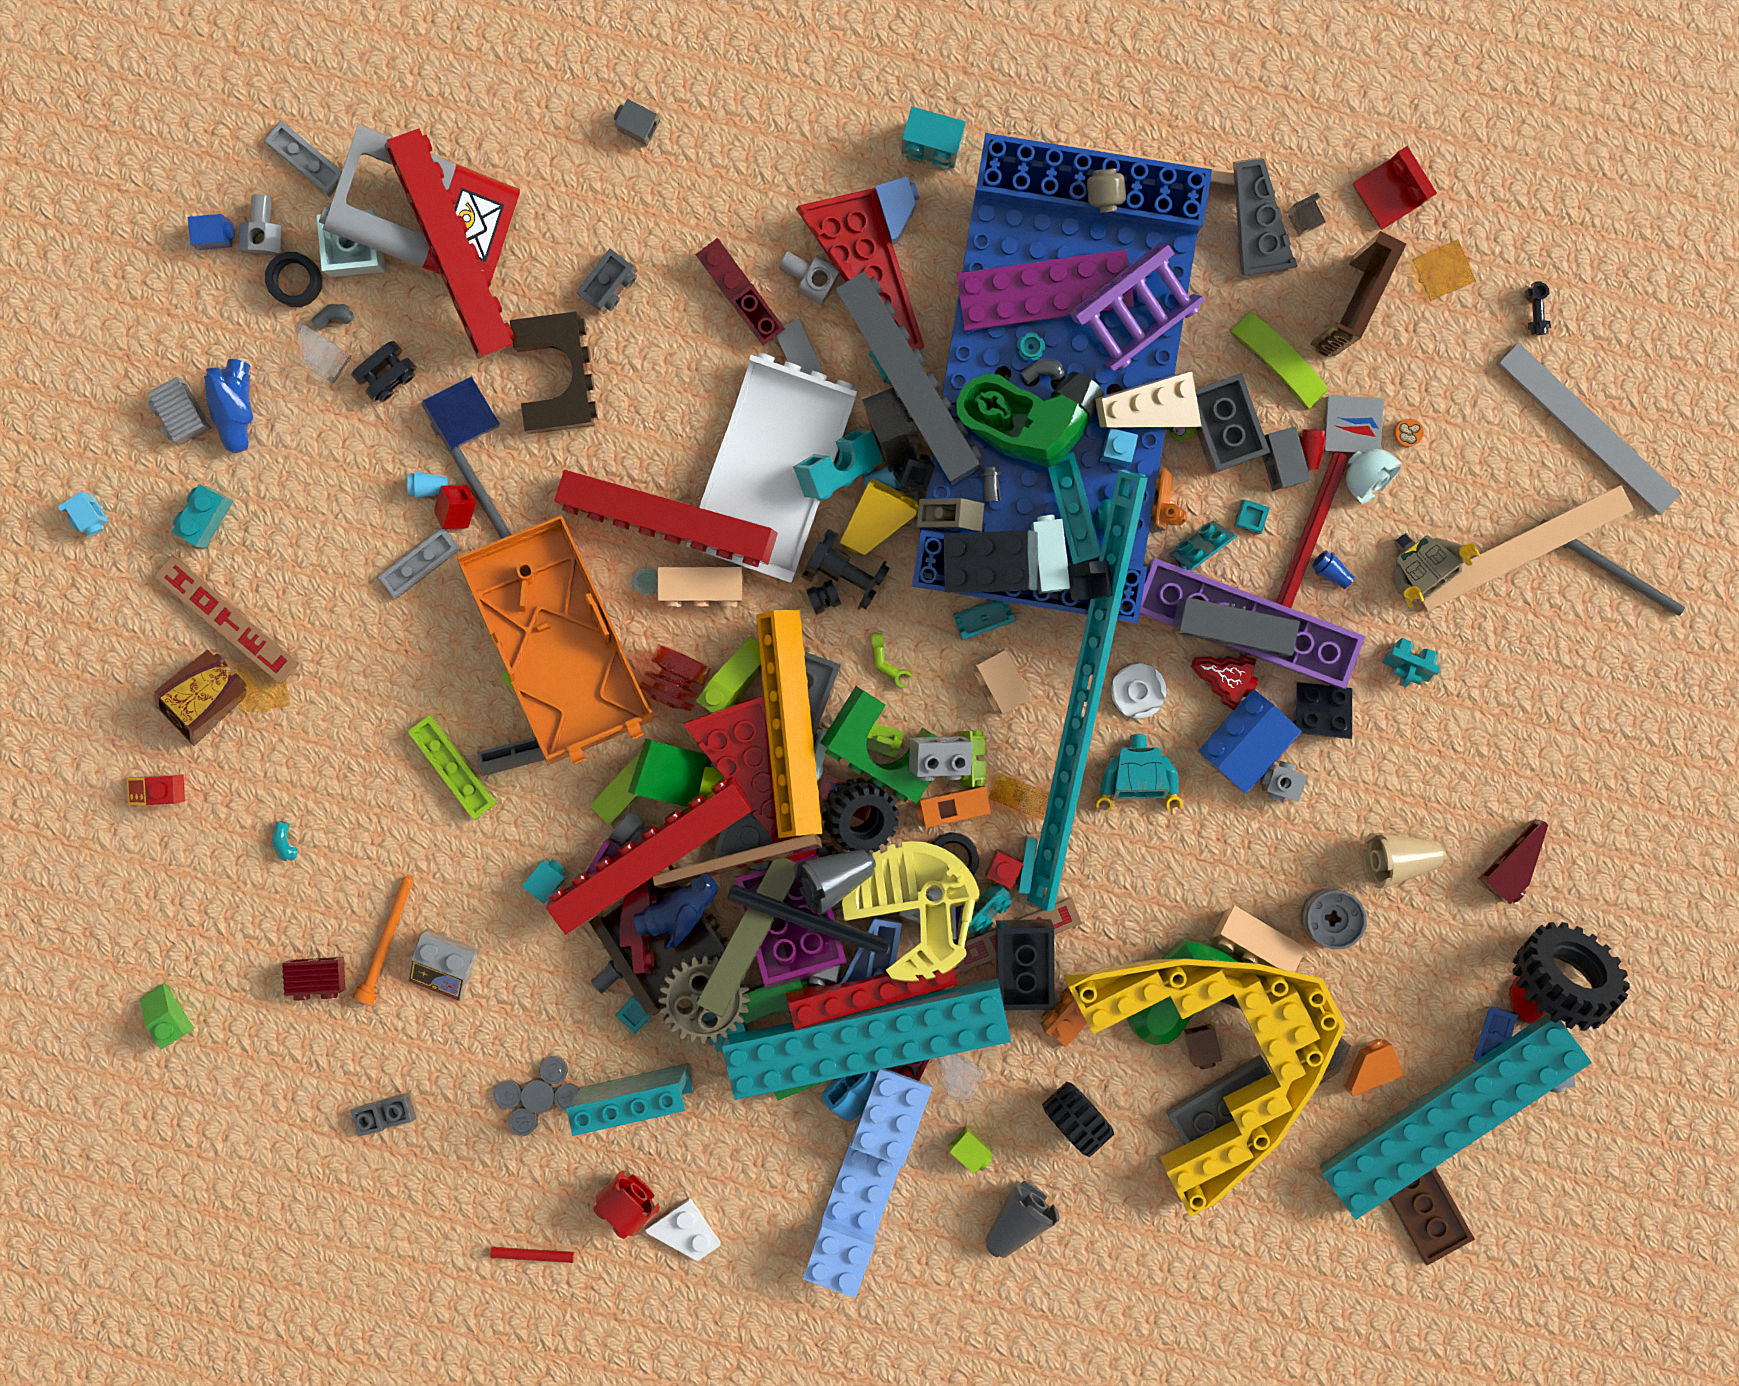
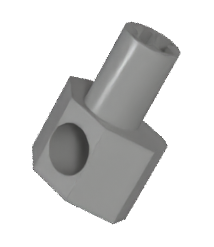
M260 194L252 195L251 221L240 223L239 252L257 255L281 254L282 226L271 224L272 197ZM264 232L265 238L263 242L255 244L256 236Z
M788 251L779 266V269L802 281L798 288L799 293L820 305L825 302L840 275L832 263L818 255L810 264ZM819 274L825 275L828 279L827 283L821 287L815 286L812 283L813 278Z

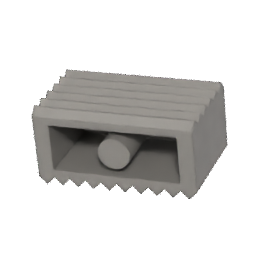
M175 377L148 392L151 398L148 402L149 406L156 416H161L164 422L162 430L170 441L173 440L183 444L211 429L184 379Z

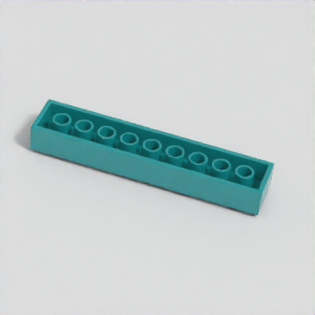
M995 979L911 997L796 1030L791 1022L729 1035L723 1040L722 1050L734 1100L1005 1044L1011 1042L999 981Z
M1546 1013L1321 1164L1322 1175L1354 1219L1357 1220L1592 1063L1562 1021L1559 1020L1557 1023H1554L1550 1020L1551 1015Z

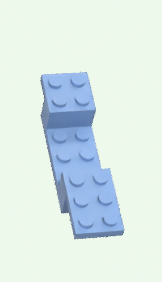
M887 1069L878 1070L864 1111L859 1115L814 1238L813 1250L803 1275L804 1280L856 1298L875 1246V1234L900 1166L904 1167L932 1090L931 1085Z

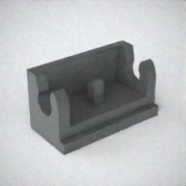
M1296 426L1264 435L1270 453L1264 455L1263 460L1272 491L1311 480Z

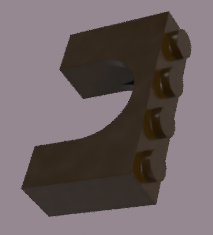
M574 311L510 320V327L514 335L512 339L513 348L517 352L547 348L557 349L567 354L573 369L571 383L560 396L550 400L521 403L525 432L536 434L595 426L594 418H598L596 401H591L590 391L594 390L593 375L588 374L586 363H591L589 347L584 346L583 336L587 335L585 319H580V315Z

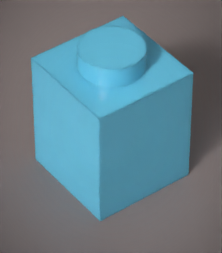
M1110 428L1106 433L1100 461L1128 467L1132 463L1138 435Z

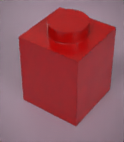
M996 849L985 872V876L1012 889L1023 863L1021 860Z

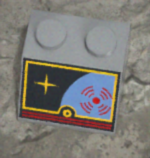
M427 930L421 934L412 957L408 982L461 1001L480 949Z

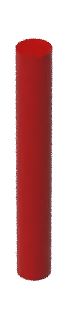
M491 1247L490 1258L574 1263L575 1252L505 1247Z

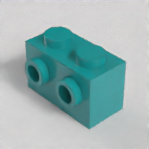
M199 484L190 491L187 497L188 504L184 511L179 512L173 521L174 528L171 533L196 547L207 548L232 505L233 500L209 486Z

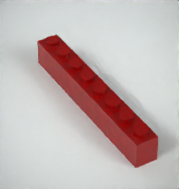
M420 128L388 139L384 147L477 359L513 345L511 340L514 338L512 329L508 323H504L500 315L502 307L496 296L492 297L488 287L491 286L489 276L485 270H481L477 262V259H479L478 251L473 243L469 244L465 234L468 232L466 223L462 216H457L453 207L456 205L453 193L450 189L446 190L442 181L444 178L443 170L438 162L434 163L430 154L432 145L426 134L422 135Z
M568 470L563 471L554 502L563 506L562 511L578 515V512L581 511L588 513V519L603 523L604 518L612 520L613 526L629 530V527L633 526L639 528L638 533L649 537H654L655 533L664 535L665 541L680 545L681 540L691 543L690 548L706 552L707 548L717 550L716 555L732 560L733 555L743 558L742 563L758 567L759 563L769 564L778 535L770 527Z
M732 777L728 781L725 779L718 781L711 787L712 791L704 797L700 794L688 802L689 807L682 812L678 810L673 811L664 819V824L658 828L655 825L649 827L641 834L643 838L635 843L632 841L625 843L618 849L619 854L611 859L609 856L601 859L595 865V870L589 874L582 872L571 881L573 884L565 890L563 887H560L549 895L550 900L547 903L546 910L565 935L750 813L752 811V803L735 779Z

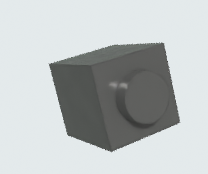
M629 99L626 100L624 106L619 105L614 115L618 131L648 146L660 123L656 113Z

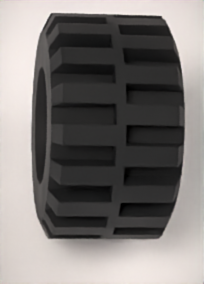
M857 778V782L853 779L846 780L847 784L843 785L840 783L837 785L838 790L835 793L831 791L828 795L831 799L824 802L823 807L827 810L822 812V818L826 821L823 823L825 829L846 851L863 849L867 853L872 849L876 852L880 850L879 846L881 844L886 846L889 843L887 840L889 836L893 837L896 833L893 829L899 823V820L895 817L899 815L898 809L894 806L896 803L881 787L870 780L866 781L864 778ZM871 805L868 819L859 826L850 827V820L854 812L860 807Z
M1070 1082L1064 1083L1042 1104L1044 1112L1085 1156L1091 1157L1115 1135L1112 1126L1103 1115Z

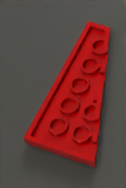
M875 188L799 205L796 208L797 212L844 281L848 282L864 271L869 279L874 276L882 289V292L878 294L883 303L889 300L897 314L892 317L897 326L903 324L911 339L907 343L911 350L916 347L918 350H922L925 346Z
M761 695L683 722L682 724L727 781L732 777L735 779L752 803L751 813L772 840L778 843L798 838H778L766 709L763 696ZM811 850L804 853L788 856L786 858L791 861L800 860L802 858L816 854V850Z

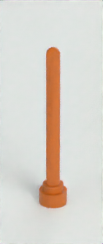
M405 876L402 879L365 981L361 982L360 987L357 986L352 998L356 1001L374 1005L378 994L375 984L413 884V878L410 876Z

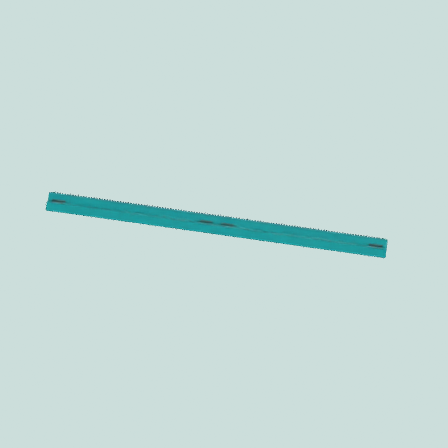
M1118 470L1099 558V561H1109L1112 595L1090 600L1035 859L1031 889L1027 897V901L1045 911L1054 910L1148 479L1142 473ZM1131 481H1133L1134 486L1132 496L1129 497L1128 495L1130 491ZM1090 675H1093L1091 686L1088 690L1087 687ZM1084 702H1087L1085 714L1081 716ZM1044 887H1046V896L1045 898H1042Z

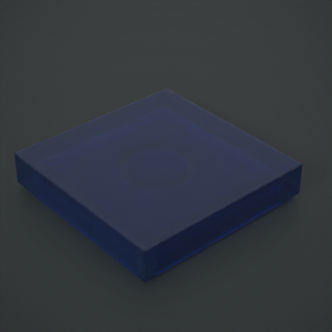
M472 376L422 401V405L450 451L500 425Z

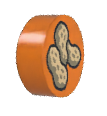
M1411 418L1400 421L1395 426L1393 432L1395 441L1403 447H1412L1418 444L1424 434L1420 422Z

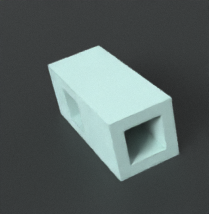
M1054 515L1037 517L1038 522L1032 523L1031 530L1038 532L1039 594L1069 590L1070 583L1062 519L1055 520Z

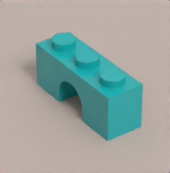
M855 429L835 441L839 450V459L835 466L830 456L813 454L793 466L804 497L815 498L819 501L831 497L833 495L832 492L836 489L851 485L854 482L853 479L859 475L872 472L875 469L874 466L883 461L873 431Z

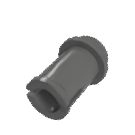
M997 466L981 468L979 477H982L984 503L1001 501L999 476L1002 474L998 472Z
M613 960L608 962L609 966L591 979L593 986L600 993L605 992L617 979L624 978Z

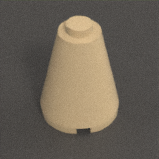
M1370 833L1364 844L1369 843L1368 851L1363 852L1365 873L1370 882L1375 881L1377 885L1374 887L1377 889L1387 888L1436 870L1442 866L1446 858L1445 849L1439 842L1434 840L1385 833Z

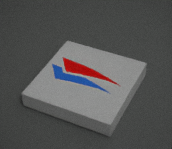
M1328 395L1326 397L1324 437H1327L1323 452L1355 454L1358 451L1365 453L1369 449H1381L1384 399Z

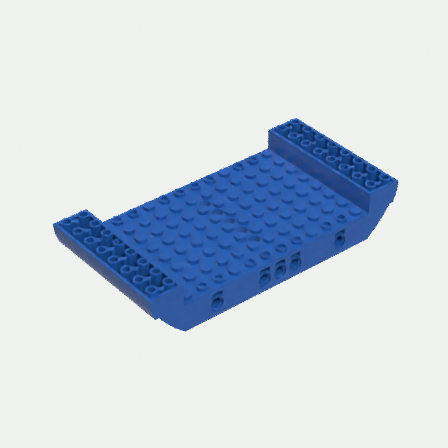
M985 133L962 273L1124 249L1127 250L1128 265L1130 266L1158 243L1168 244L1174 252V255L1168 259V266L1188 295L1197 234L1204 223L1212 169ZM1116 168V172L1124 176L1126 200L1122 204L1117 205V211L1100 213L1099 207H1093L1089 204L1087 180L1093 176V171ZM1153 270L1145 277V284L1165 314L1179 305L1158 271L1154 272ZM1133 289L1134 307L1127 309L1144 332L1157 321L1137 291ZM958 294L942 397L946 395L954 410L950 412V415L956 422L960 420L957 415V398L962 388L971 379L987 373L995 374L998 368L1004 367L1011 373V378L1008 381L1018 388L1033 393L1043 401L1051 398V393L1054 389L1051 387V378L1049 376H1038V384L1034 387H1028L1024 384L1023 378L1020 375L1021 371L1035 362L1031 359L1025 360L1021 358L1017 348V342L1020 337H1024L1030 332L1038 334L1045 342V349L1042 351L1040 358L1057 360L1062 364L1064 370L1062 378L1065 379L1070 372H1079L1097 383L1103 390L1104 396H1106L1107 387L1111 385H1116L1123 391L1175 375L1184 318L1134 355L1127 367L1119 371L1117 369L1112 371L1103 364L1111 355L1089 324L1081 325L1075 323L1071 317L964 332ZM1115 310L1099 312V319L1120 349L1134 339ZM1030 344L1028 345V348L1033 349L1034 346ZM1096 411L1091 422H1088L1081 438L1069 453L1074 452L1100 549L1102 548L1104 534L1096 526V507H1099L1103 500L1112 499L1118 470L1142 473L1148 478L1117 620L1138 623L1147 566L1143 565L1166 427H1100L1098 412ZM965 425L964 427L968 435L964 438L969 446L975 444L983 459L979 460L981 467L997 466L998 472L1002 474L999 476L1001 501L983 502L982 477H979L981 469L952 486L935 455H932V462L935 468L927 487L925 499L963 498L984 503L982 532L1032 531L1031 525L1033 522H1038L1037 517L1054 515L1055 520L1061 519L1047 467L1004 455ZM1110 428L1138 435L1132 463L1128 467L1100 461L1106 433ZM1131 481L1130 491L1128 495L1129 497L1132 496L1134 486L1133 481ZM921 528L912 587L945 592L944 534L977 532ZM1064 530L1068 566L1074 564ZM1070 589L1039 594V590L955 593L1085 615L1088 614L1091 600H1072Z

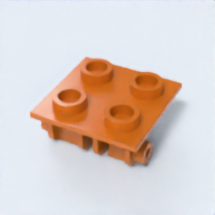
M1162 468L1161 475H1158L1156 478L1155 488L1156 492H1159L1158 503H1154L1152 508V520H1156L1155 525L1163 530H1167L1168 524L1182 525L1187 520V514L1184 510L1175 504H1170L1174 475L1165 468Z

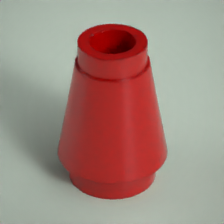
M1302 429V436H1299L1308 469H1319L1327 437H1324L1325 430Z

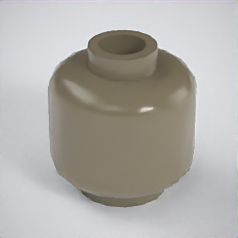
M1116 168L1093 171V176L1087 180L1089 204L1093 207H1099L1100 213L1117 211V205L1122 204L1126 200L1124 176L1121 173H1117Z

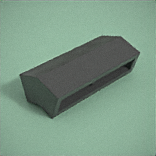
M535 738L477 752L479 767L484 776L545 759L540 748H538L539 745Z

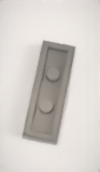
M280 120L265 138L264 142L330 197L337 188L342 171Z
M440 528L377 578L393 599H397L455 555L461 548L446 529Z

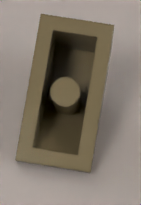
M963 498L919 499L917 527L957 532H982L984 503Z

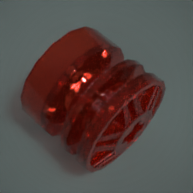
M658 644L651 661L659 666L661 670L659 673L646 671L645 675L655 680V683L653 685L641 681L639 687L648 693L651 698L669 707L692 711L694 704L685 700L684 697L688 695L698 699L699 694L690 688L691 682L704 685L712 668L680 652Z

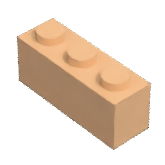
M658 567V601L665 602V607H682V602H693V607H709V601H720V607H737V601H744L743 568Z
M1235 905L1225 910L1211 938L1218 942V946L1224 951L1240 955L1245 963H1256L1293 972L1296 971L1306 950V947Z

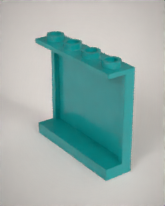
M686 1063L581 1087L566 1108L572 1136L684 1112L685 1106L682 1095L694 1092L689 1064Z

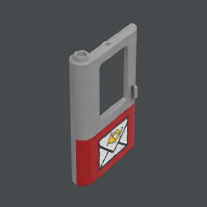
M358 124L330 208L323 207L319 222L324 224L322 230L440 275L422 231H412L351 207L346 203V197L361 155L365 154L392 165L384 147L386 141L392 137ZM430 153L434 163L438 162L443 170V184L446 190L450 189L456 201V205L453 207L457 216H462L468 230L465 233L469 244L473 243L479 254V259H477L479 267L487 272L491 282L518 201L520 189Z

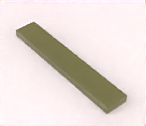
M785 857L773 860L756 892L784 902L796 880L794 874L796 863ZM749 907L747 908L696 1004L723 1018L776 917Z

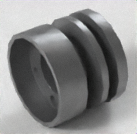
M1321 889L1312 893L1305 900L1301 909V924L1305 933L1314 942L1330 949H1345L1354 945L1363 936L1367 926L1366 912L1362 903L1354 895L1338 889ZM1333 910V915L1337 916V920L1331 921L1329 925V921L1325 920V915H1330Z

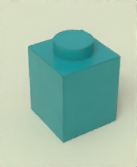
M546 858L542 860L522 887L544 904L549 900V895L557 890L568 876L564 872L566 868L556 859L552 858L550 861Z

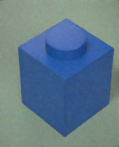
M222 214L188 217L190 245L198 250L232 247L235 229L233 223Z

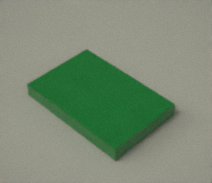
M645 738L628 792L646 798L689 807L688 802L700 793L704 768L709 767L711 760L705 753Z

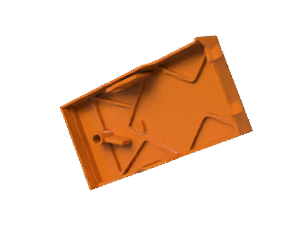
M562 515L457 557L460 569L547 766L569 756L574 765L585 761L586 758L582 752L583 750L626 732H629L632 740L645 735L640 726L652 721V710L649 708L624 655L619 638Z

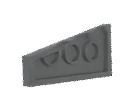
M1260 157L1233 162L1241 274L1247 276L1298 267L1290 248L1291 243L1288 234H1286L1283 226L1280 208L1276 204L1275 192L1264 158Z
M1258 1055L1167 1110L1166 1114L1183 1142L1187 1144L1234 1121L1223 1097L1271 1074V1071L1262 1056Z

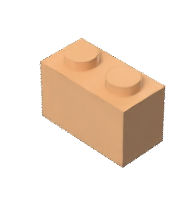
M1006 650L975 665L978 671L974 672V675L981 688L985 685L991 695L987 699L994 712L999 710L1001 714H1005L1032 699Z

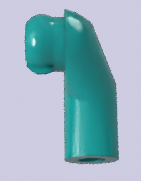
M276 821L271 841L272 847L279 859L293 861L297 857L298 849L295 846H289L286 840L290 823Z

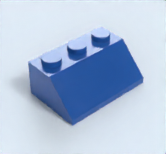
M1253 689L1202 745L1198 752L1208 764L1243 793L1247 794L1298 738L1302 731L1274 704Z

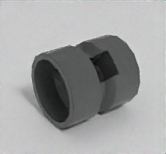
M632 810L609 838L621 847L629 841L635 843L643 838L641 834L651 826L644 827V819Z

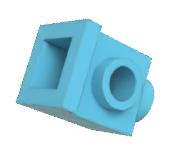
M79 492L58 506L60 511L69 513L68 520L74 529L85 532L88 537H93L102 532V526L109 522L90 493Z

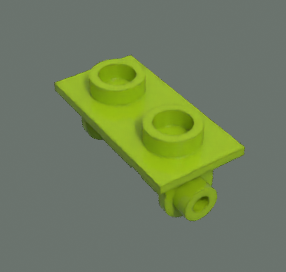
M875 722L867 737V749L896 758L905 732Z
M982 730L958 731V736H964L972 741L971 775H962L961 779H959L960 786H983L984 780H987L986 760L977 761L976 755H986L985 735H982Z

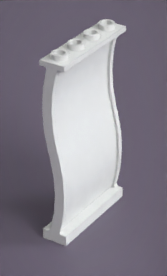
M759 352L758 357L750 355L742 387L699 508L770 527L778 535L768 565L759 563L758 567L742 563L743 558L734 555L732 560L717 556V550L707 548L704 553L793 583L820 503L815 498L804 497L793 466L813 454L830 456L834 464L838 453L835 441L844 435L858 393L853 390V384L838 380L837 384L826 381L828 376L822 373L812 371L809 375L800 372L801 367L785 361L783 366L774 363V357ZM687 542L686 547L690 548L691 543Z

